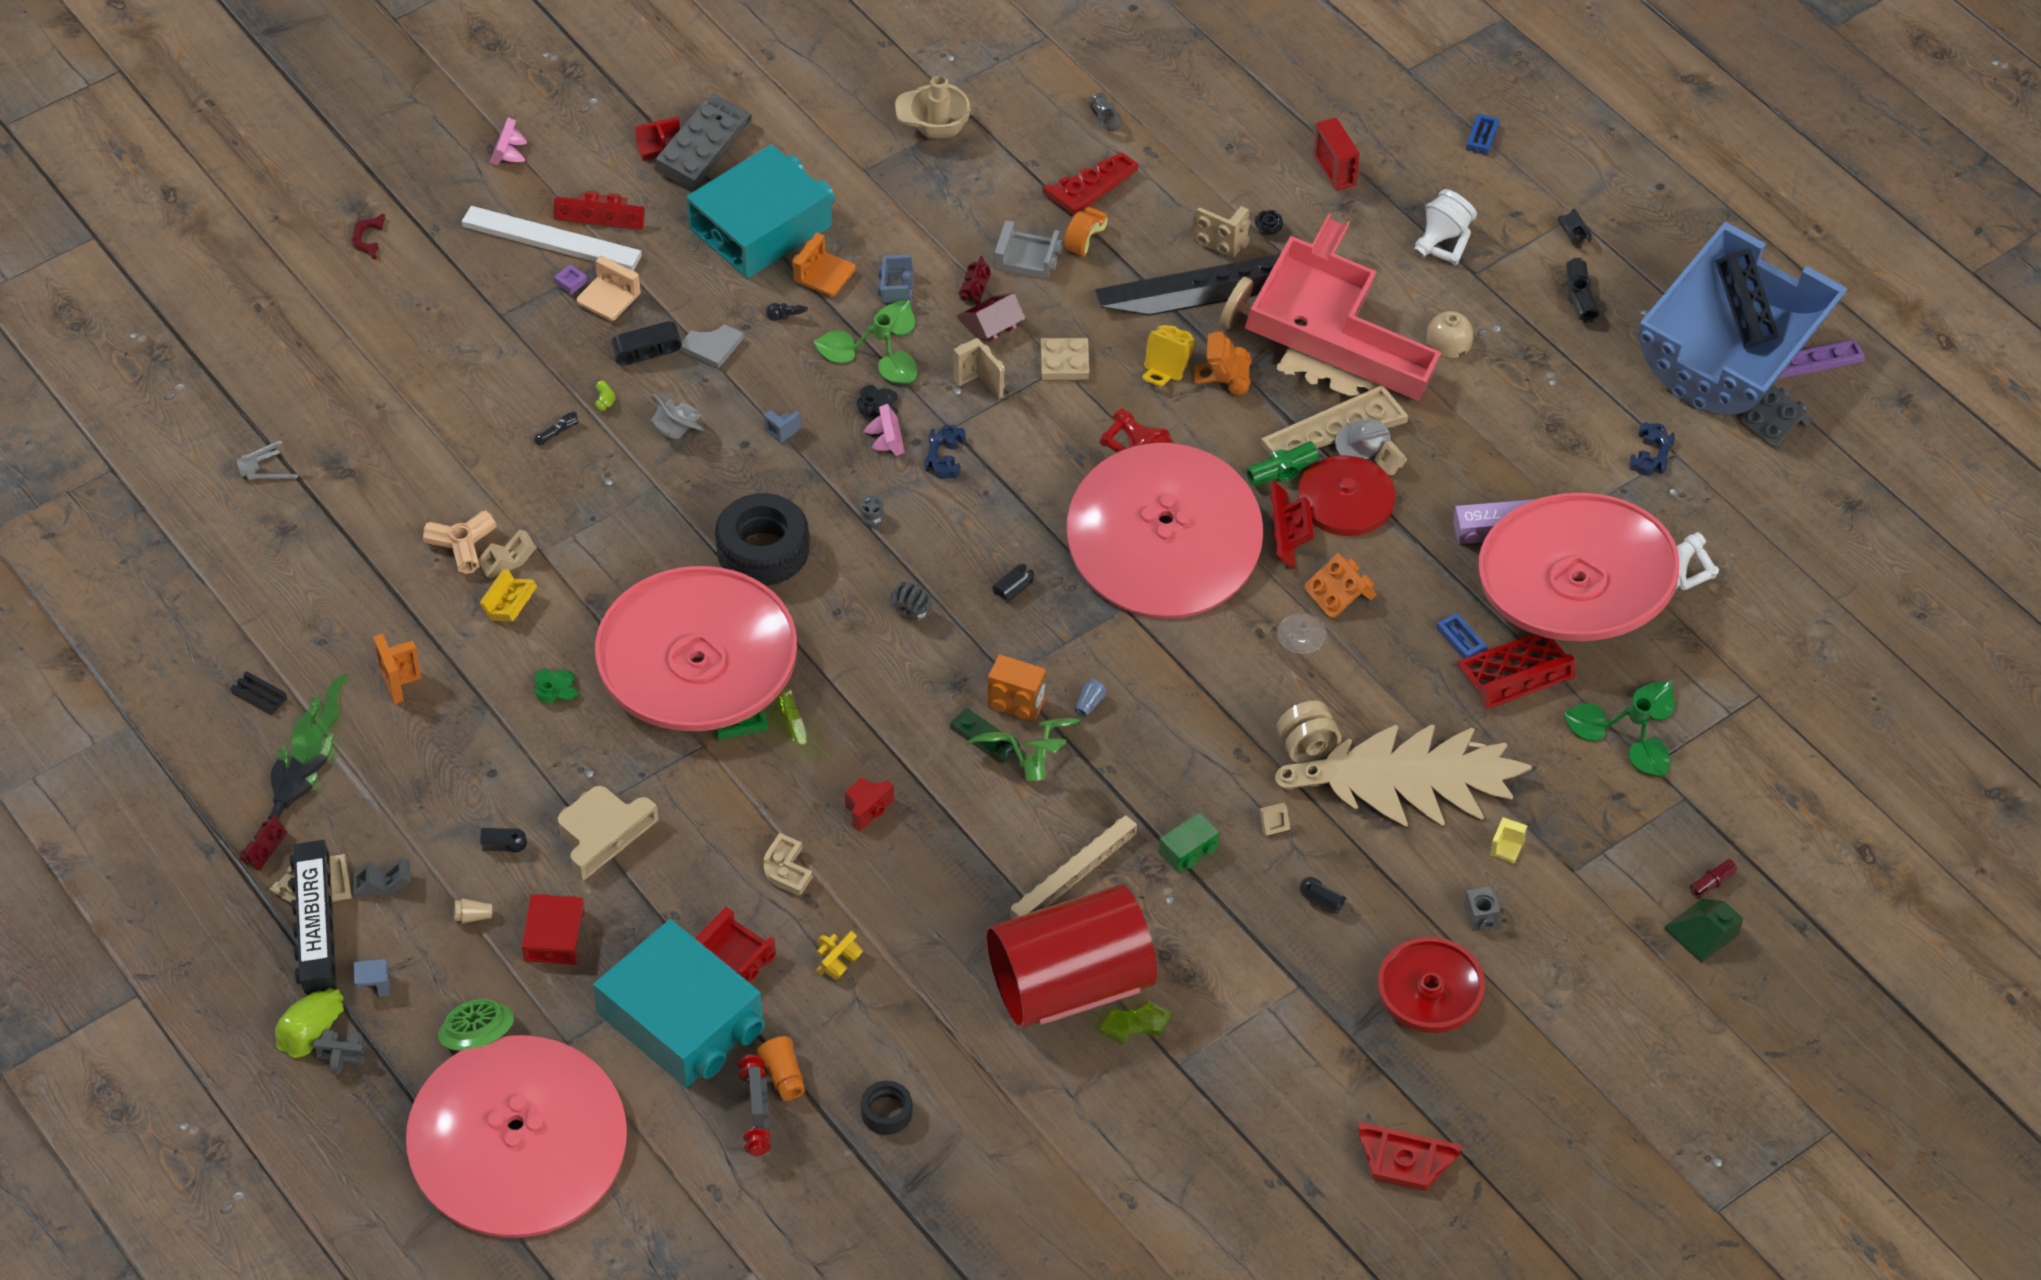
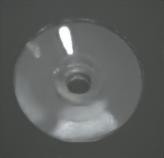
M1296 613L1287 616L1280 622L1277 629V637L1280 644L1290 652L1310 654L1319 650L1325 644L1327 630L1323 622L1317 617L1306 613Z

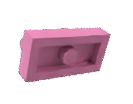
M507 118L489 163L498 166L501 159L508 162L525 161L523 155L511 146L527 144L525 137L514 128L516 120Z
M888 404L880 406L881 415L871 421L864 430L868 434L884 433L877 438L872 445V449L878 451L892 450L895 456L905 453L896 414Z

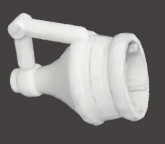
M1444 189L1439 192L1438 198L1426 204V231L1423 237L1419 238L1415 243L1413 251L1421 258L1431 254L1450 262L1452 265H1457L1471 234L1468 226L1471 221L1476 219L1477 212L1465 198L1456 192ZM1459 237L1453 253L1434 247L1443 240Z
M1699 532L1690 534L1684 539L1683 543L1676 545L1680 560L1679 579L1676 589L1687 590L1709 579H1715L1719 572L1718 567L1713 564L1703 549L1706 540ZM1693 554H1696L1705 571L1686 579L1689 560Z

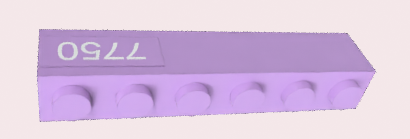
M1533 500L1455 506L1453 523L1458 544L1484 542L1490 530L1500 519L1512 510Z

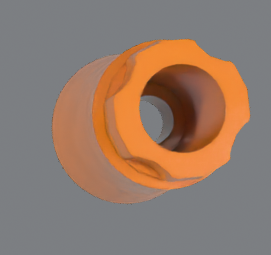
M781 1036L763 1043L758 1048L757 1055L764 1059L765 1067L782 1100L791 1101L802 1096L805 1093L803 1076L797 1063L792 1039L787 1036Z

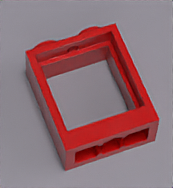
M1337 117L1316 123L1313 156L1335 191L1356 186L1360 157L1356 146Z

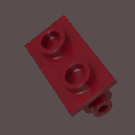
M982 256L979 257L978 262L969 264L964 278L966 282L962 283L959 290V296L962 301L974 299L976 305L980 303L987 281L991 276L990 267Z
M276 815L262 823L261 828L254 836L255 841H250L246 848L240 852V860L245 864L252 862L258 871L261 870L288 833Z

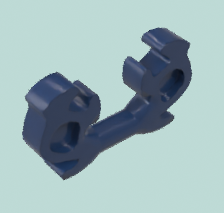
M1644 422L1640 426L1638 436H1644L1643 443L1645 445L1653 446L1655 443H1659V453L1657 457L1652 458L1649 452L1641 450L1639 451L1638 459L1632 454L1629 467L1632 471H1637L1645 476L1653 474L1658 468H1660V474H1663L1667 467L1669 450L1675 441V434L1672 432L1668 437L1664 425Z
M945 425L937 434H935L934 429L930 431L929 451L924 460L926 472L932 467L933 474L939 479H955L959 476L960 463L955 464V457L948 455L939 460L937 455L939 446L942 443L946 444L948 449H958V441L965 444L966 433L963 428Z

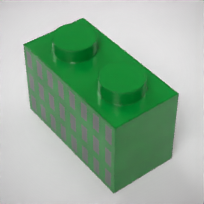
M1199 812L1160 838L1159 854L1180 873L1186 868H1192L1198 860L1206 855L1213 854L1217 850L1220 832Z

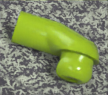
M601 380L595 386L600 393L595 405L600 411H605L607 407L612 406L616 396L608 384Z

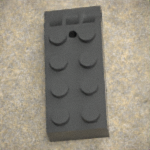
M712 93L656 158L655 171L694 191L739 135L748 127L752 114Z

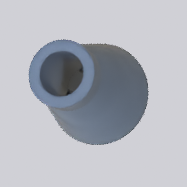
M1095 679L1085 682L1074 711L1082 717H1088L1089 713L1106 697L1105 692L1107 688L1105 685Z

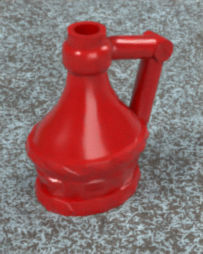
M1123 408L1114 414L1113 419L1115 422L1106 432L1102 433L1099 440L1100 445L1107 446L1116 453L1127 449L1113 439L1120 430L1125 431L1129 441V448L1151 443H1174L1169 430L1141 425L1134 420V416L1129 411H1125Z

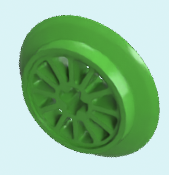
M490 999L468 1001L459 1005L448 1014L445 1022L439 1029L438 1039L444 1047L452 1050L461 1051L486 1046L502 1037L510 1029L514 1021V1014L508 1006Z

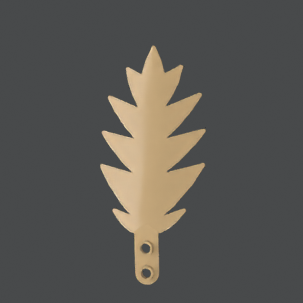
M1394 725L1370 737L1353 748L1349 753L1348 751L1352 744L1351 739H1347L1334 748L1325 760L1282 766L1276 772L1275 779L1277 784L1285 790L1330 783L1334 792L1353 809H1358V805L1351 793L1352 790L1359 798L1384 816L1407 827L1408 822L1395 791L1396 789L1423 814L1439 825L1445 826V821L1432 788L1464 812L1483 821L1484 816L1467 785L1489 795L1512 800L1513 795L1503 780L1523 774L1531 770L1532 766L1516 760L1501 758L1500 756L1506 749L1507 743L1485 746L1463 755L1475 732L1474 728H1469L1453 736L1429 753L1435 726L1430 725L1409 738L1392 753L1398 731V726ZM1312 771H1317L1316 774H1309ZM1292 774L1290 778H1284V776Z

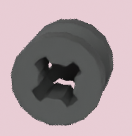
M868 496L861 500L860 520L864 525L876 527L883 522L884 502L882 499L876 496Z

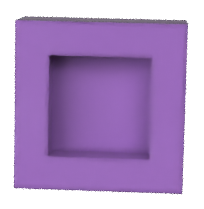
M570 264L554 276V283L569 294H573L587 283V275Z

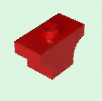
M861 777L845 792V808L851 811L852 827L859 832L875 817H880L884 813L885 808L894 801V785L887 780L881 783H871Z

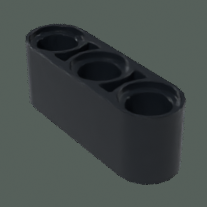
M668 321L616 335L611 340V345L616 363L624 366L674 353L681 348L682 342L676 323Z

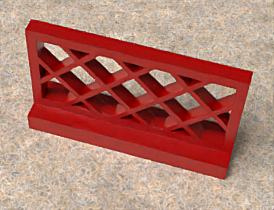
M1536 634L1528 635L1457 661V667L1481 696V704L1486 710L1575 678V658L1572 654L1566 655L1554 639ZM1543 639L1547 643L1546 647L1533 645L1535 642ZM1515 649L1526 650L1524 655L1511 653ZM1530 651L1543 654L1542 658L1530 657ZM1547 655L1558 657L1550 661L1546 660ZM1493 657L1504 658L1502 663L1489 661ZM1508 659L1521 662L1520 666L1508 665ZM1525 663L1537 665L1528 669L1524 668ZM1471 665L1482 666L1480 671L1468 668ZM1487 667L1497 669L1499 671L1497 675L1486 673L1485 669ZM1503 671L1515 673L1506 677L1502 676ZM1481 679L1493 681L1484 685L1480 683Z

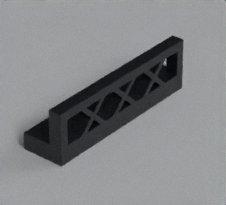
M1751 249L1728 253L1715 260L1744 349L1779 338ZM1738 257H1745L1746 269L1740 266ZM1747 278L1754 284L1755 288L1753 291L1747 288ZM1754 301L1760 304L1762 309L1761 313L1755 311L1753 306ZM1762 323L1768 327L1770 335L1763 336L1761 330Z

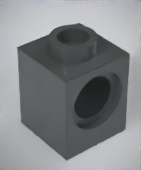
M1492 886L1466 890L1464 907L1472 931L1480 929L1489 930L1493 927H1498L1500 909Z

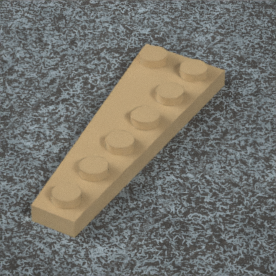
M1381 385L1262 438L1261 445L1269 455L1281 449L1289 451L1308 441H1312L1316 448L1334 444L1339 430L1350 423L1366 419H1376L1381 421L1387 428H1392L1408 422V415L1386 388Z

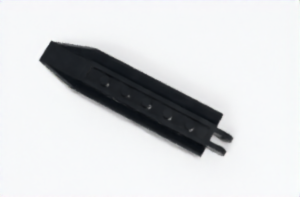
M1281 253L1275 257H1260L1095 289V293L1101 308L1143 315H1154L1228 301L1238 282L1245 276L1253 280L1250 296H1255L1260 293Z

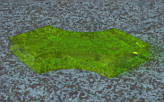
M784 688L779 697L793 741L799 745L808 743L803 720L797 710L792 690Z
M1151 1001L1133 1011L1113 1009L1100 1027V1034L1122 1045L1131 1037L1139 1034H1153L1160 1037L1173 1018V1012Z

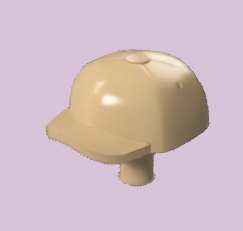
M935 76L930 80L931 85L919 87L917 90L902 93L897 97L895 111L898 122L903 125L915 126L929 139H944L956 136L968 121L971 110L967 96L956 86L948 84V79L944 76Z

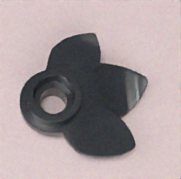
M874 385L864 386L860 390V397L856 403L860 414L864 416L880 414L879 407L888 404L893 412L898 414V410L892 405L898 397L895 391L887 388L878 390Z

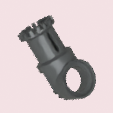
M1099 92L1096 96L1093 95L1088 105L1092 110L1096 111L1100 126L1109 131L1117 130V127H1120V121H1122L1120 113L1112 104L1108 103L1107 96L1104 93ZM1113 118L1112 123L1107 125L1106 121H1109Z

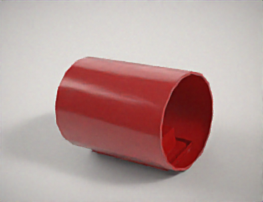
M1125 884L1116 885L987 926L986 944L993 976L1010 1018L1020 1028L1037 1023L1043 1025L1141 993L1140 990L1154 986L1157 980V962L1148 926L1139 904Z

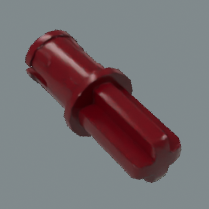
M1727 859L1715 869H1708L1702 878L1689 885V889H1692L1691 893L1697 899H1700L1710 890L1719 888L1722 881L1736 872L1737 865L1731 859Z

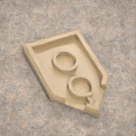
M345 854L330 856L332 902L350 899L352 896ZM291 866L286 870V874L280 881L275 882L270 888L272 893L290 903L296 899L295 893L292 892L291 877H295Z

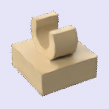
M1385 441L1374 461L1388 475H1395L1398 468L1404 466L1407 458L1392 441Z
M1285 803L1260 808L1262 831L1266 836L1290 830L1288 809Z

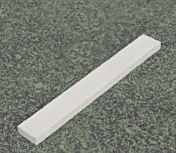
M470 206L462 220V227L593 262L600 256H603L609 260H614L617 264L627 269L634 270L642 256L641 250L474 206Z

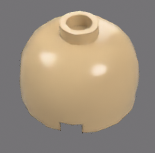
M1446 311L1439 313L1431 320L1427 328L1426 344L1440 351V356L1456 358L1459 357L1460 353L1465 351L1466 354L1470 350L1473 343V327L1468 318L1463 314L1455 311Z

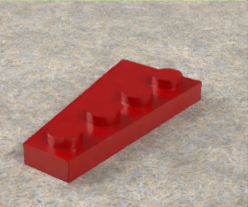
M1121 152L1098 162L1097 166L1092 169L1085 168L1080 170L1076 176L1071 178L1066 176L1059 179V183L1053 186L1050 184L1043 186L1042 193L1069 213L1075 215L1077 212L1085 210V208L1092 205L1138 171L1139 164Z

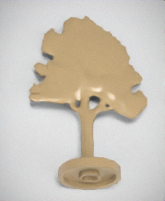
M1245 276L1238 282L1223 309L1219 327L1225 330L1231 329L1241 313L1249 316L1251 306L1246 303L1252 292V279ZM1303 320L1297 325L1306 326L1304 325L1306 322ZM1288 348L1281 362L1277 364L1278 371H1282L1285 374L1295 375L1294 372H1307L1305 378L1310 384H1317L1318 378H1330V388L1332 390L1349 396L1360 395L1357 391V386L1365 387L1369 391L1381 386L1293 348Z

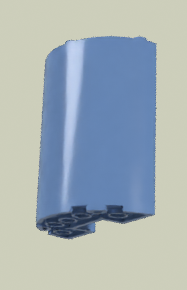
M1724 222L1640 322L1639 342L1641 350L1653 373L1672 391L1675 397L1683 399L1699 410L1727 415L1743 413L1752 409L1760 402L1841 301L1848 288L1808 266L1802 271L1800 280L1761 259L1766 243ZM1751 249L1779 338L1744 349L1715 260L1728 253ZM1738 257L1740 266L1746 269L1745 257ZM1747 278V288L1753 291L1755 288L1754 284ZM1754 301L1753 306L1755 311L1761 313L1762 309L1760 304ZM1762 323L1761 330L1763 336L1770 335L1768 327Z

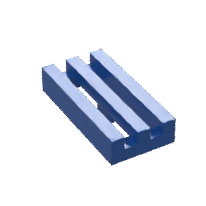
M1478 114L1467 142L1466 151H1471L1472 148L1475 149V153L1484 151L1483 155H1488L1500 119ZM1481 121H1484L1485 124L1483 126L1478 143H1475L1474 140L1477 135ZM1490 123H1492L1493 126L1487 139L1486 145H1483V141L1485 139Z
M1458 613L1437 623L1436 629L1463 659L1486 651L1487 645ZM1452 622H1454V623L1458 626V628H1459L1461 631H1459V630L1452 624ZM1465 635L1468 637V639H1469L1476 647H1473V646L1468 642V640L1465 638Z

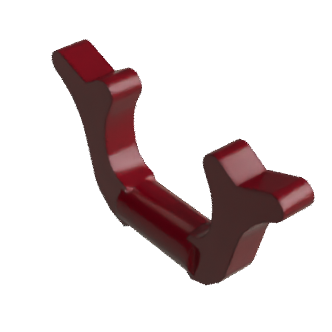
M381 214L373 219L360 220L354 225V232L351 238L352 246L357 250L366 252L373 260L377 258L378 243H363L361 241L362 234L366 228L383 230V223L386 220L385 214Z

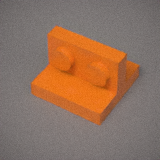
M383 633L375 635L373 639L379 669L393 703L402 702L404 699L401 685L422 679L414 641L400 643L389 648Z

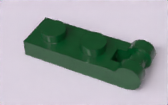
M967 707L950 722V729L967 741L983 733L1002 732ZM1014 737V739H1015V741H1016V743H1017V745H1018V748H1020V743H1019V741ZM977 741L972 743L1002 764L1009 758L1011 752H1015L1012 744L1008 741Z

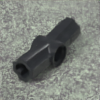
M1573 258L1566 263L1569 289L1568 301L1574 305L1579 320L1584 321V323L1592 322L1599 316V309L1590 289L1591 281L1588 278L1587 262L1583 261L1582 258Z

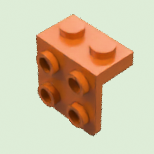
M816 233L811 240H808L804 249L799 255H795L792 260L794 282L830 297L836 296L856 271L855 264L825 252V236Z
M1339 552L1304 585L1305 590L1330 618H1336L1361 593L1370 601L1378 595L1372 588L1375 583L1366 574L1362 576L1358 572L1360 566L1351 557L1347 560Z

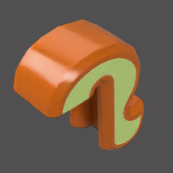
M1092 207L1085 208L1084 212H1077L1072 217L1066 230L1063 242L1064 249L1082 257L1086 256L1091 235L1103 232L1107 226V213Z

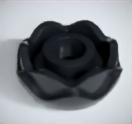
M1275 210L1261 211L1255 217V226L1264 235L1278 233L1284 224L1282 216Z

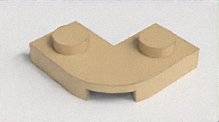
M779 833L764 856L765 876L773 885L801 896L813 878L812 871L793 863L803 849L802 842Z

